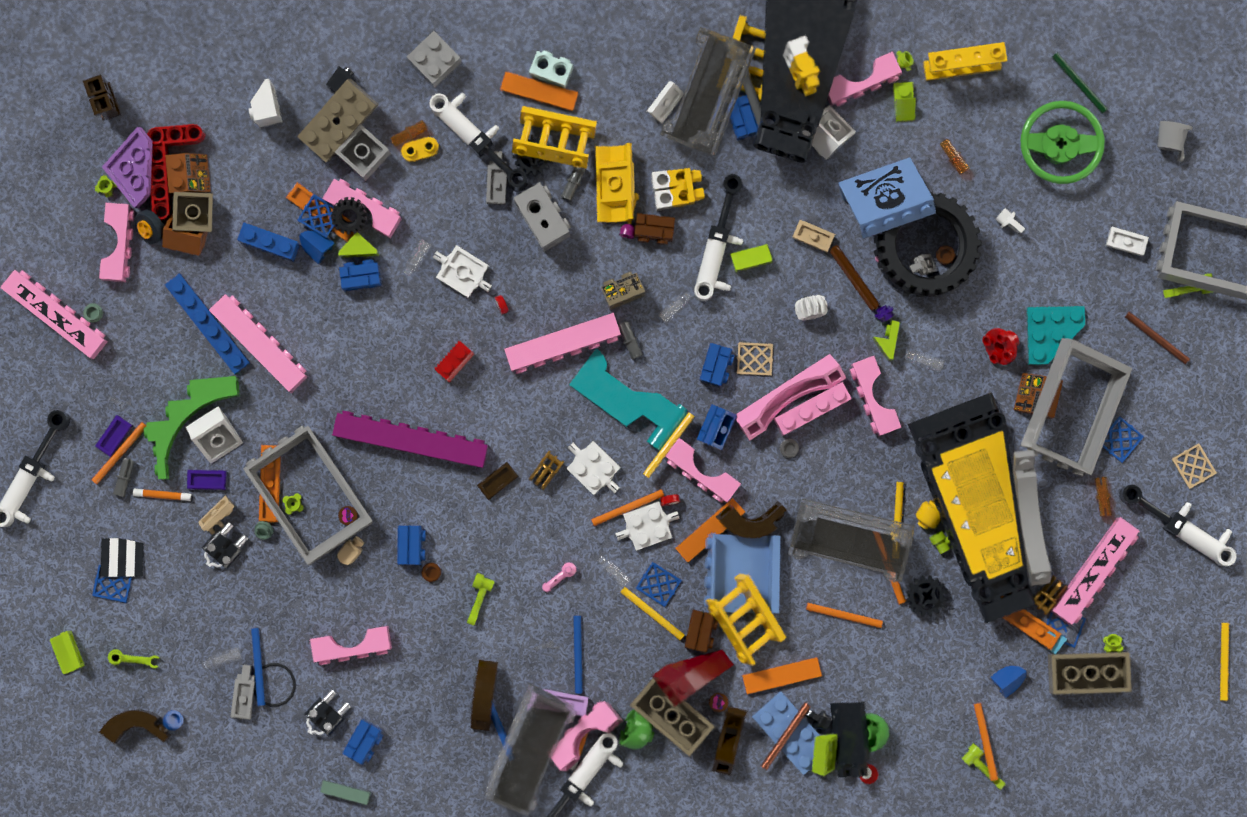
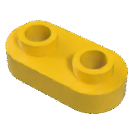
M432 137L418 139L405 143L401 149V154L409 162L429 158L438 153L439 144ZM428 143L432 144V148L429 150L426 149ZM408 149H414V153L408 154Z

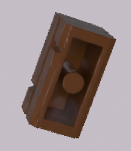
M637 213L634 238H638V242L649 243V240H656L657 244L668 245V242H672L675 218Z
M692 610L684 647L703 652L712 649L714 638L711 637L712 630H716L718 621L711 613Z

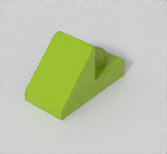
M913 82L893 83L896 122L915 120L916 98H914Z
M893 320L890 322V325H886L885 336H888V339L872 338L888 361H892L894 358L900 322Z

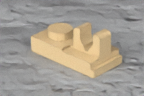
M225 495L198 521L202 530L209 531L213 535L215 532L213 529L214 525H219L223 528L224 524L221 520L230 515L235 507L232 501Z

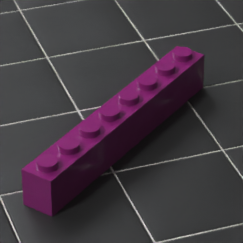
M344 410L342 414L337 413L332 436L484 468L488 445L485 444L484 440L474 438L473 442L467 441L465 436L456 434L454 438L448 437L447 432L437 430L436 434L429 433L428 428L417 427V430L411 429L409 424L399 422L398 426L392 425L390 420L381 418L380 422L373 421L372 416L362 414L361 418L354 417L353 412Z

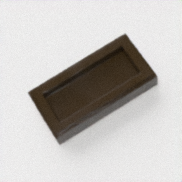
M506 462L477 484L485 497L490 500L519 476Z

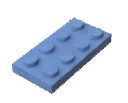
M780 691L752 717L768 736L777 743L798 710ZM805 718L801 720L781 749L803 775L812 768L814 741L816 736H820Z

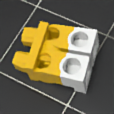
M806 36L788 42L783 56L796 82V88H802L805 96L816 93V87L820 83L817 79L819 74L818 66L814 67V60L808 56L806 51L808 46Z
M690 168L652 172L651 174L653 191L655 192L656 211L693 205L695 201L705 198L703 188L693 189L692 184L702 181L701 170L690 171Z

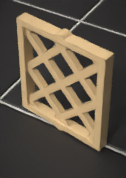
M738 342L737 374L771 376L773 344ZM744 345H750L753 347L750 350H748ZM758 346H767V347H766L764 350H761ZM741 347H743L746 351V353L743 356L740 355ZM754 348L760 352L756 357L751 353ZM768 348L771 350L769 358L764 354ZM748 354L753 358L749 363L743 359ZM761 355L766 359L762 364L757 360ZM741 360L746 365L743 369L739 368V363ZM754 361L759 365L756 370H753L750 366ZM767 362L770 363L769 371L763 367ZM748 367L752 372L743 371ZM760 368H762L766 373H761L757 371Z
M1199 443L1172 458L1173 463L1189 489L1216 474L1215 469ZM1197 449L1196 455L1189 454L1190 450ZM1199 450L1201 451L1204 458L1198 456ZM1185 455L1184 462L1178 461V457ZM1188 456L1195 458L1193 464L1186 463ZM1197 459L1204 460L1202 467L1196 466ZM1206 461L1211 469L1205 468ZM1177 463L1183 464L1182 471ZM1186 465L1192 467L1191 474L1184 472ZM1195 468L1201 469L1200 476L1193 474ZM1204 470L1211 472L1210 475L1203 477ZM1184 475L1190 476L1189 482ZM1192 477L1199 478L1198 482L1191 484Z

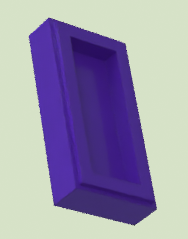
M116 415L95 447L112 457L133 425L119 415Z
M187 470V489L226 490L227 471Z

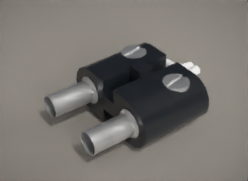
M229 522L221 531L216 530L201 547L205 551L204 556L209 567L223 566L228 569L242 553L240 548L248 540L243 534L235 544L230 541L226 535L234 526ZM207 554L216 559L220 564L210 563Z
M332 689L323 699L319 697L304 713L308 718L306 724L311 735L313 733L317 735L325 733L329 737L344 721L342 716L351 707L345 702L337 712L331 708L328 703L336 695ZM309 721L313 722L322 732L311 731L312 727Z

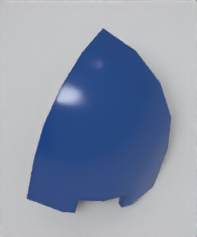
M313 230L304 231L299 236L304 251L318 264L325 258L323 256L324 253L331 250L335 244L329 238H325Z
M1007 666L1000 669L990 678L1001 689L1000 693L1006 699L1021 686L1026 678L1027 671L1018 666Z

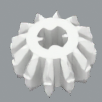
M820 295L801 298L795 304V312L798 319L811 320L826 315L828 312L827 301L824 296Z

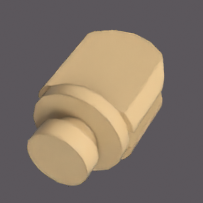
M357 536L353 540L349 539L338 551V560L346 565L353 563L361 554V547L364 545V542Z

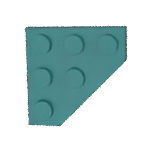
M1085 306L1026 308L1028 365H1047L1056 355L1061 339H1073L1085 326Z

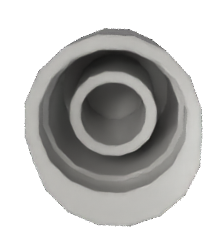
M1160 121L1157 148L1179 152L1177 160L1182 162L1184 160V143L1189 130H1193V127L1176 122Z

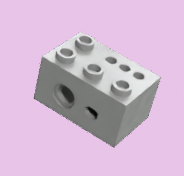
M539 182L513 199L545 252L569 238L570 232L568 229L571 227L566 218L562 219L559 212L561 210L557 203L551 202L550 199L552 197L547 186L544 185L542 187ZM534 207L540 208L538 213L531 212Z

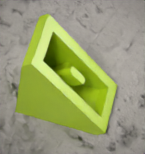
M358 232L338 252L340 258L379 256V252Z

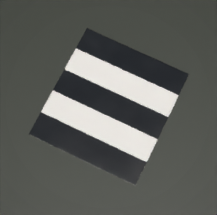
M101 538L100 577L143 576L144 543L121 538Z

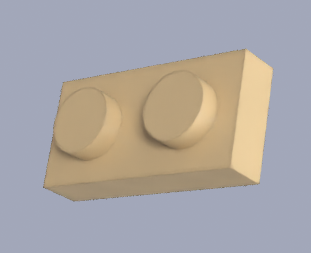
M799 220L792 238L828 252L835 234Z

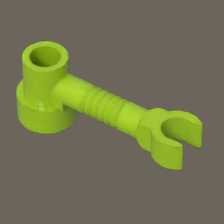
M1212 273L1204 274L1205 276L1213 277ZM1184 286L1163 290L1164 297L1168 298L1201 291L1202 294L1212 293V291Z
M943 531L929 537L932 545L936 546L940 554L950 549V541Z
M480 573L476 574L472 587L479 591L467 623L473 626L477 620L487 591L491 592L494 584L493 580L485 578Z
M113 649L108 653V661L113 665L126 662L145 664L152 668H157V665L151 664V660L153 658H160L157 655L151 657L124 655L118 649ZM114 654L119 655L117 661L112 660Z
M973 743L962 759L969 766L974 764L990 779L988 767L980 760L985 753ZM998 777V780L992 781L1000 790L1006 785L1000 777Z

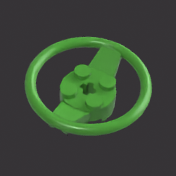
M1054 101L1039 107L1029 116L1023 126L1020 143L1026 164L1037 176L1056 184H1070L1086 178L1096 169L1103 156L1105 140L1099 121L1087 108L1070 101ZM1065 108L1077 111L1086 117L1093 126L1096 136L1078 134L1076 129L1066 125L1053 126L1046 133L1029 132L1034 122L1042 114L1053 109ZM1059 140H1061L1062 143L1065 144V146H1063L1062 149H1059V146H1056V143H1058ZM1030 151L1043 154L1049 162L1058 165L1066 164L1077 155L1096 153L1091 163L1081 172L1071 176H1055L1042 170L1032 159Z

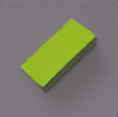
M767 244L730 254L735 272L773 262Z
M837 734L815 737L812 772L825 776L835 770Z

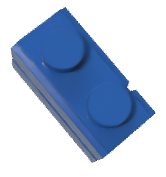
M747 95L727 101L725 105L736 139L740 140L756 135L758 125Z
M374 260L362 261L363 264L355 265V262L344 263V267H339L342 290L346 292L382 287L379 264L377 262L374 263Z
M710 343L699 381L721 387L722 383L726 384L729 376L726 369L728 365L732 366L735 356L731 354L732 349Z
M712 404L697 440L723 450L737 415Z
M398 526L397 564L422 565V561H425L426 552L425 549H422V541H426V530H422V526Z
M361 719L342 754L362 765L365 761L369 763L374 754L371 750L375 744H380L384 736L381 734L383 729L365 719Z

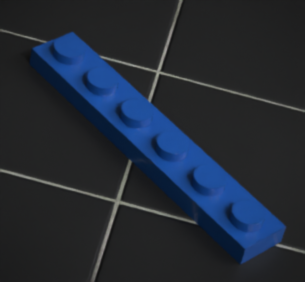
M180 273L165 284L166 288L235 375L250 364L249 360Z

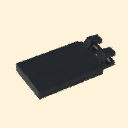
M865 702L830 703L833 734L838 736L836 761L839 764L837 766L838 778L868 776L866 761L870 760Z

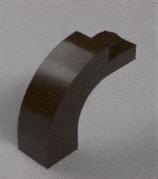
M777 501L760 517L748 519L742 517L729 504L716 518L725 528L737 536L760 538L769 535L777 529L773 522L782 519L787 509Z
M479 660L473 693L470 729L490 731L498 662Z
M728 706L712 767L713 772L731 776L740 735L747 715L746 710Z
M140 709L129 710L115 715L99 731L100 734L113 744L118 743L125 732L132 727H142L162 742H166L171 737V734L168 733L169 730L162 723L157 724L161 718L159 715Z

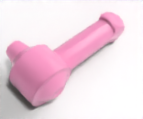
M570 562L564 564L561 572L542 585L543 591L550 592L564 578L573 576L576 573V566Z

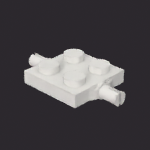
M456 245L452 253L447 257L438 251L433 256L434 259L442 263L441 270L436 278L467 298L470 297L478 286L487 292L491 289L492 285L483 280L484 273L489 265Z
M594 441L583 450H580L574 442L568 447L576 456L566 469L593 495L605 486L614 493L620 488L612 479L621 467Z
M658 501L624 513L626 530L617 532L616 536H619L617 537L618 541L629 537L637 551L672 538L669 522L680 518L677 511L666 515Z

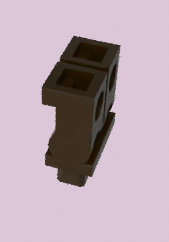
M102 75L83 80L87 95L91 98L89 101L94 116L101 115L102 120L105 121L121 115L110 82H107Z

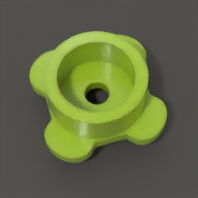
M897 51L898 58L896 60L900 68L910 71V66L914 63L912 55L908 51L903 53Z
M103 175L95 186V191L101 192L105 197L109 198L112 196L113 189L117 186L113 180Z
M296 493L294 496H285L283 498L287 514L290 515L296 511H303L304 506L301 505L302 497L300 494Z
M1110 634L1103 638L1105 643L1104 650L1106 652L1123 651V646H1121L1122 638L1120 636Z

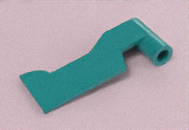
M596 348L569 385L626 427L644 415L657 425L646 442L660 451L685 418L688 410L681 404L676 406L659 393L632 391L606 372L607 361L604 355Z

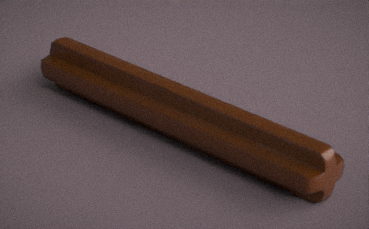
M838 245L832 247L829 250L830 254L871 311L877 309L880 306L879 302Z

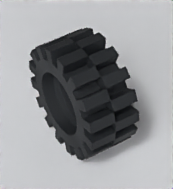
M345 197L344 200L340 199L332 211V224L336 225L337 230L341 229L343 234L344 231H347L349 235L351 232L357 233L365 225L367 219V209H364V203L360 204L361 201L359 199L355 201L354 197H351V199H348V197ZM347 209L353 210L357 218L353 222H347L343 219L342 212Z

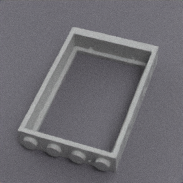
M1176 201L1167 211L1169 221L1163 230L1165 241L1161 243L1159 253H1162L1161 260H1158L1156 265V271H1158L1157 278L1247 300V286L1171 267L1182 213L1247 229V219Z
M1062 338L1021 446L1027 450H1033L1035 456H1038V454L1042 455V459L1047 462H1057V466L1066 470L1068 468L1073 469V474L1082 477L1084 474L1092 475L1132 368L1073 339ZM1070 355L1112 374L1078 463L1036 444Z
M301 426L294 431L295 434L290 438L286 436L278 442L279 445L275 448L269 447L263 451V456L257 460L255 458L249 460L243 469L303 559L310 566L374 522L309 426ZM307 438L360 515V518L311 551H308L256 473Z

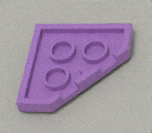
M137 127L102 166L131 205L138 209L151 193L153 141L142 127Z

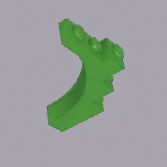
M238 377L189 380L190 385H187V394L191 396V399L168 401L165 411L166 417H169V420L146 422L147 427H144L145 439L147 438L148 442H156V445L153 446L154 457H157V464L154 466V470L158 479H169L168 458L170 450L184 424L195 413L211 403L225 398L239 397Z

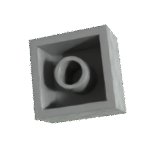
M435 31L407 56L408 62L434 88L462 62L461 58Z
M361 124L335 151L336 155L364 181L391 154L389 149Z

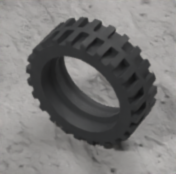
M930 192L934 199L935 214L942 216L951 223L959 239L958 256L952 267L945 273L935 277H922L913 274L903 266L896 252V237L901 226L878 233L874 237V243H876L874 255L878 256L879 263H877L878 268L883 269L885 272L884 278L886 280L890 279L894 283L893 287L903 289V293L907 295L915 294L916 297H935L959 287L961 283L969 278V274L977 267L975 265L976 260L980 259L981 253H978V247L982 246V240H978L977 234L980 233V229L974 226L973 221L976 220L975 217L967 214L966 210L968 208L965 205H958L956 203L957 199L954 197L946 198L944 193L933 194V192Z

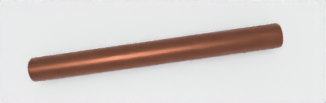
M1130 311L1125 315L1127 320L1181 362L1186 364L1189 361V357Z
M804 702L761 764V767L766 771L811 706Z

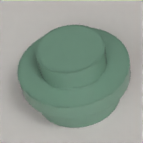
M92 303L84 308L83 315L87 321L95 323L101 320L103 310L99 305Z
M260 521L255 525V535L260 539L270 538L274 533L273 527L265 521Z

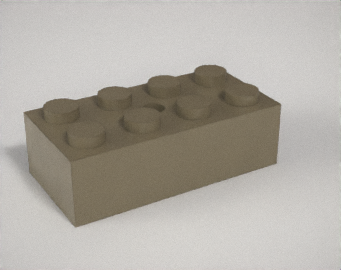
M347 79L297 137L322 160L329 162L335 156V151L360 124L364 123L379 104L353 80ZM335 117H338L340 119V123L338 125L334 121Z
M1129 652L1048 654L1049 693L1131 692ZM1087 669L1091 671L1090 676H1086Z
M653 678L630 704L633 709L688 756L694 752L715 727L686 701L674 707ZM674 711L676 713L675 718H669L668 713Z

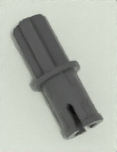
M574 167L570 178L566 180L568 182L561 195L562 198L570 202L572 201L577 188L581 186L579 183L586 168Z
M625 321L619 324L618 327L625 341L623 344L626 345L631 359L642 356L643 354L636 340L638 338L634 337L629 323Z
M123 459L119 475H116L118 479L113 492L114 495L125 497L128 483L131 481L133 460Z

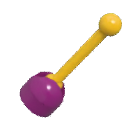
M634 193L635 201H633V214L635 210L636 201L639 199V194ZM632 220L621 227L619 236L634 239L635 229L631 225Z

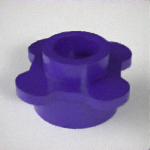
M884 305L877 310V314L874 317L881 322H885L893 317L894 313L892 311L894 308Z

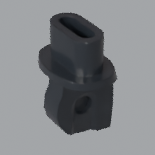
M808 710L805 715L814 721V729L819 728L824 732L832 720L831 717L826 715L824 710L820 714Z

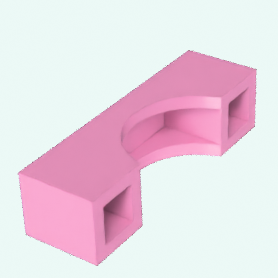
M893 51L875 59L873 73L864 81L851 82L841 74L834 77L828 95L830 105L836 104L837 107L847 103L846 99L851 97L857 99L864 95V91L869 89L875 91L882 87V83L888 81L891 84L899 80L898 76L901 75L902 71Z
M334 179L326 191L323 200L335 206L340 199L344 200L345 197H348V199L354 197L355 201L359 199L361 201L360 204L364 203L365 207L372 214L373 229L391 238L402 219L399 216L400 212L392 207L386 209L378 199L373 197L371 200L365 197L366 193L358 188L353 190L349 187L350 184L342 179L339 181Z
M106 203L104 222L114 228L117 233L118 243L115 251L110 256L101 259L99 279L103 281L126 282V278L130 276V267L127 266V262L132 254L129 240L133 239V229L130 227L131 221H134L135 211L132 210V206L129 204Z
M871 356L851 365L852 369H849L852 379H856L859 386L856 389L859 397H863L866 403L863 405L866 415L871 416L872 423H870L873 433L881 436L902 428L895 409L883 408L873 397V383L881 374L875 357Z
M841 382L773 420L782 436L850 401L852 398L844 383Z
M679 438L665 456L668 459L666 463L674 469L678 466L683 470L682 475L689 480L694 478L699 482L697 484L698 487L705 492L709 489L714 493L713 498L720 503L723 501L727 503L741 483L726 472L716 477L701 474L693 461L695 449Z
M388 626L367 629L364 640L353 648L340 646L334 641L332 636L310 639L313 661L319 662V665L331 663L330 659L338 658V662L350 660L349 656L357 655V659L369 657L368 653L376 652V655L388 654L387 650L392 649Z
M605 701L598 702L592 708L593 711L590 714L582 716L574 728L571 727L564 733V737L560 741L557 740L550 745V750L546 753L561 771L567 772L580 760L579 744L584 735L593 730H602L610 733L623 721L610 703Z

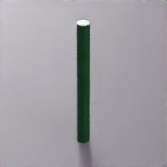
M1055 53L1052 56L1053 60L1101 113H1104L1108 108L1059 53Z

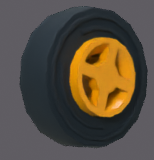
M144 210L135 216V229L143 241L148 244H155L163 239L164 226L154 212Z

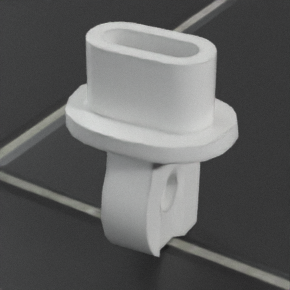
M1006 208L995 219L1001 224V228L1008 225L1017 233H1022L1025 229L1013 219L1015 212L1011 213Z

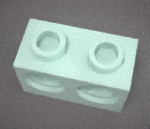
M537 51L529 75L561 88H566L573 70L571 61L560 57V59L552 57L553 54L548 51ZM546 61L548 63L547 68L540 69L538 67L539 62ZM558 68L566 70V73L562 76L557 75L555 72Z

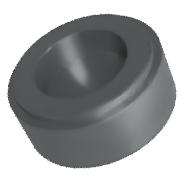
M785 439L780 444V453L784 457L792 458L797 455L799 445L795 440Z

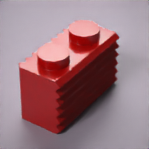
M458 341V344L452 347L453 350H450V353H447L445 358H442V361H440V364H437V367H435V371L449 383L474 355L461 341Z

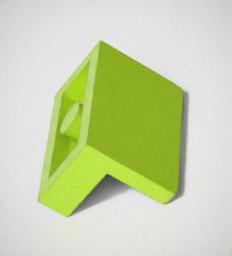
M71 630L60 633V635L50 639L62 674H67L85 666Z

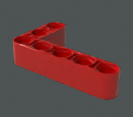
M196 124L154 127L147 133L153 141L151 168L152 212L159 217L158 213L161 209L166 208L167 210L164 217H159L161 222H167L173 212L172 197L168 188L165 155H169L168 147L202 143L205 139V133ZM199 130V136L195 139L191 138L192 132ZM175 132H180L181 134L178 140L172 139V135ZM157 133H161V139L157 142H154V135ZM162 152V159L155 160V154ZM164 171L163 178L156 179L157 172ZM165 190V196L158 198V191Z

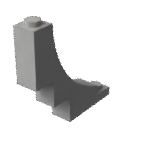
M1033 450L1014 452L1013 477L1026 569L1032 586L1051 583V568L1045 548L1039 512L1037 476L1034 469L1035 454Z

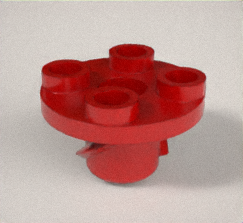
M993 328L983 336L982 342L992 363L1007 365L1015 360L1019 338L1014 332Z

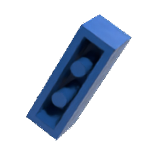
M244 222L237 241L241 244L294 262L300 247L298 241Z

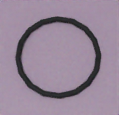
M269 663L262 666V670L269 666H279L284 668L293 680L292 692L285 701L278 704L265 702L267 706L278 707L287 703L293 697L296 689V680L292 671L286 666L279 663Z

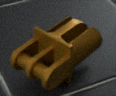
M551 451L547 452L528 479L532 481L540 469L544 467L545 469L534 483L538 486L548 471H550L551 474L540 488L543 491L565 462L557 459L558 456L554 457L550 454ZM546 458L551 461L548 466L544 464ZM553 463L558 466L555 471L550 468Z
M1054 575L1051 577V583L1045 584L1034 597V601L1038 606L1037 609H1042L1045 615L1057 604V600L1068 588L1064 585L1052 598L1062 585V582L1058 580L1046 593L1056 580ZM1040 595L1045 597L1042 602L1038 599ZM1047 600L1051 602L1048 607L1045 605Z

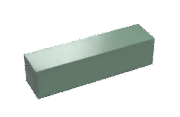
M323 780L320 793L365 805L368 804L371 794L369 791L328 780Z

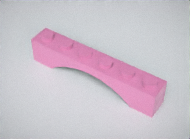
M829 354L737 413L735 420L746 437L751 440L764 432L773 418L788 404L811 392L830 389L846 379V376L837 361Z

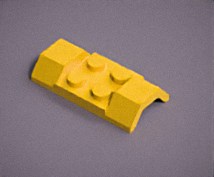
M632 143L611 147L596 146L597 222L617 223L633 220V201H635Z

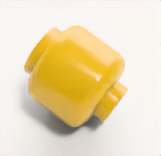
M933 500L923 502L915 514L919 520L918 525L924 529H928V527L936 528L941 521L939 511Z

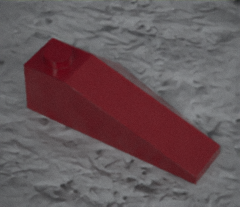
M722 649L667 664L653 674L652 677L672 705L676 707L734 664Z

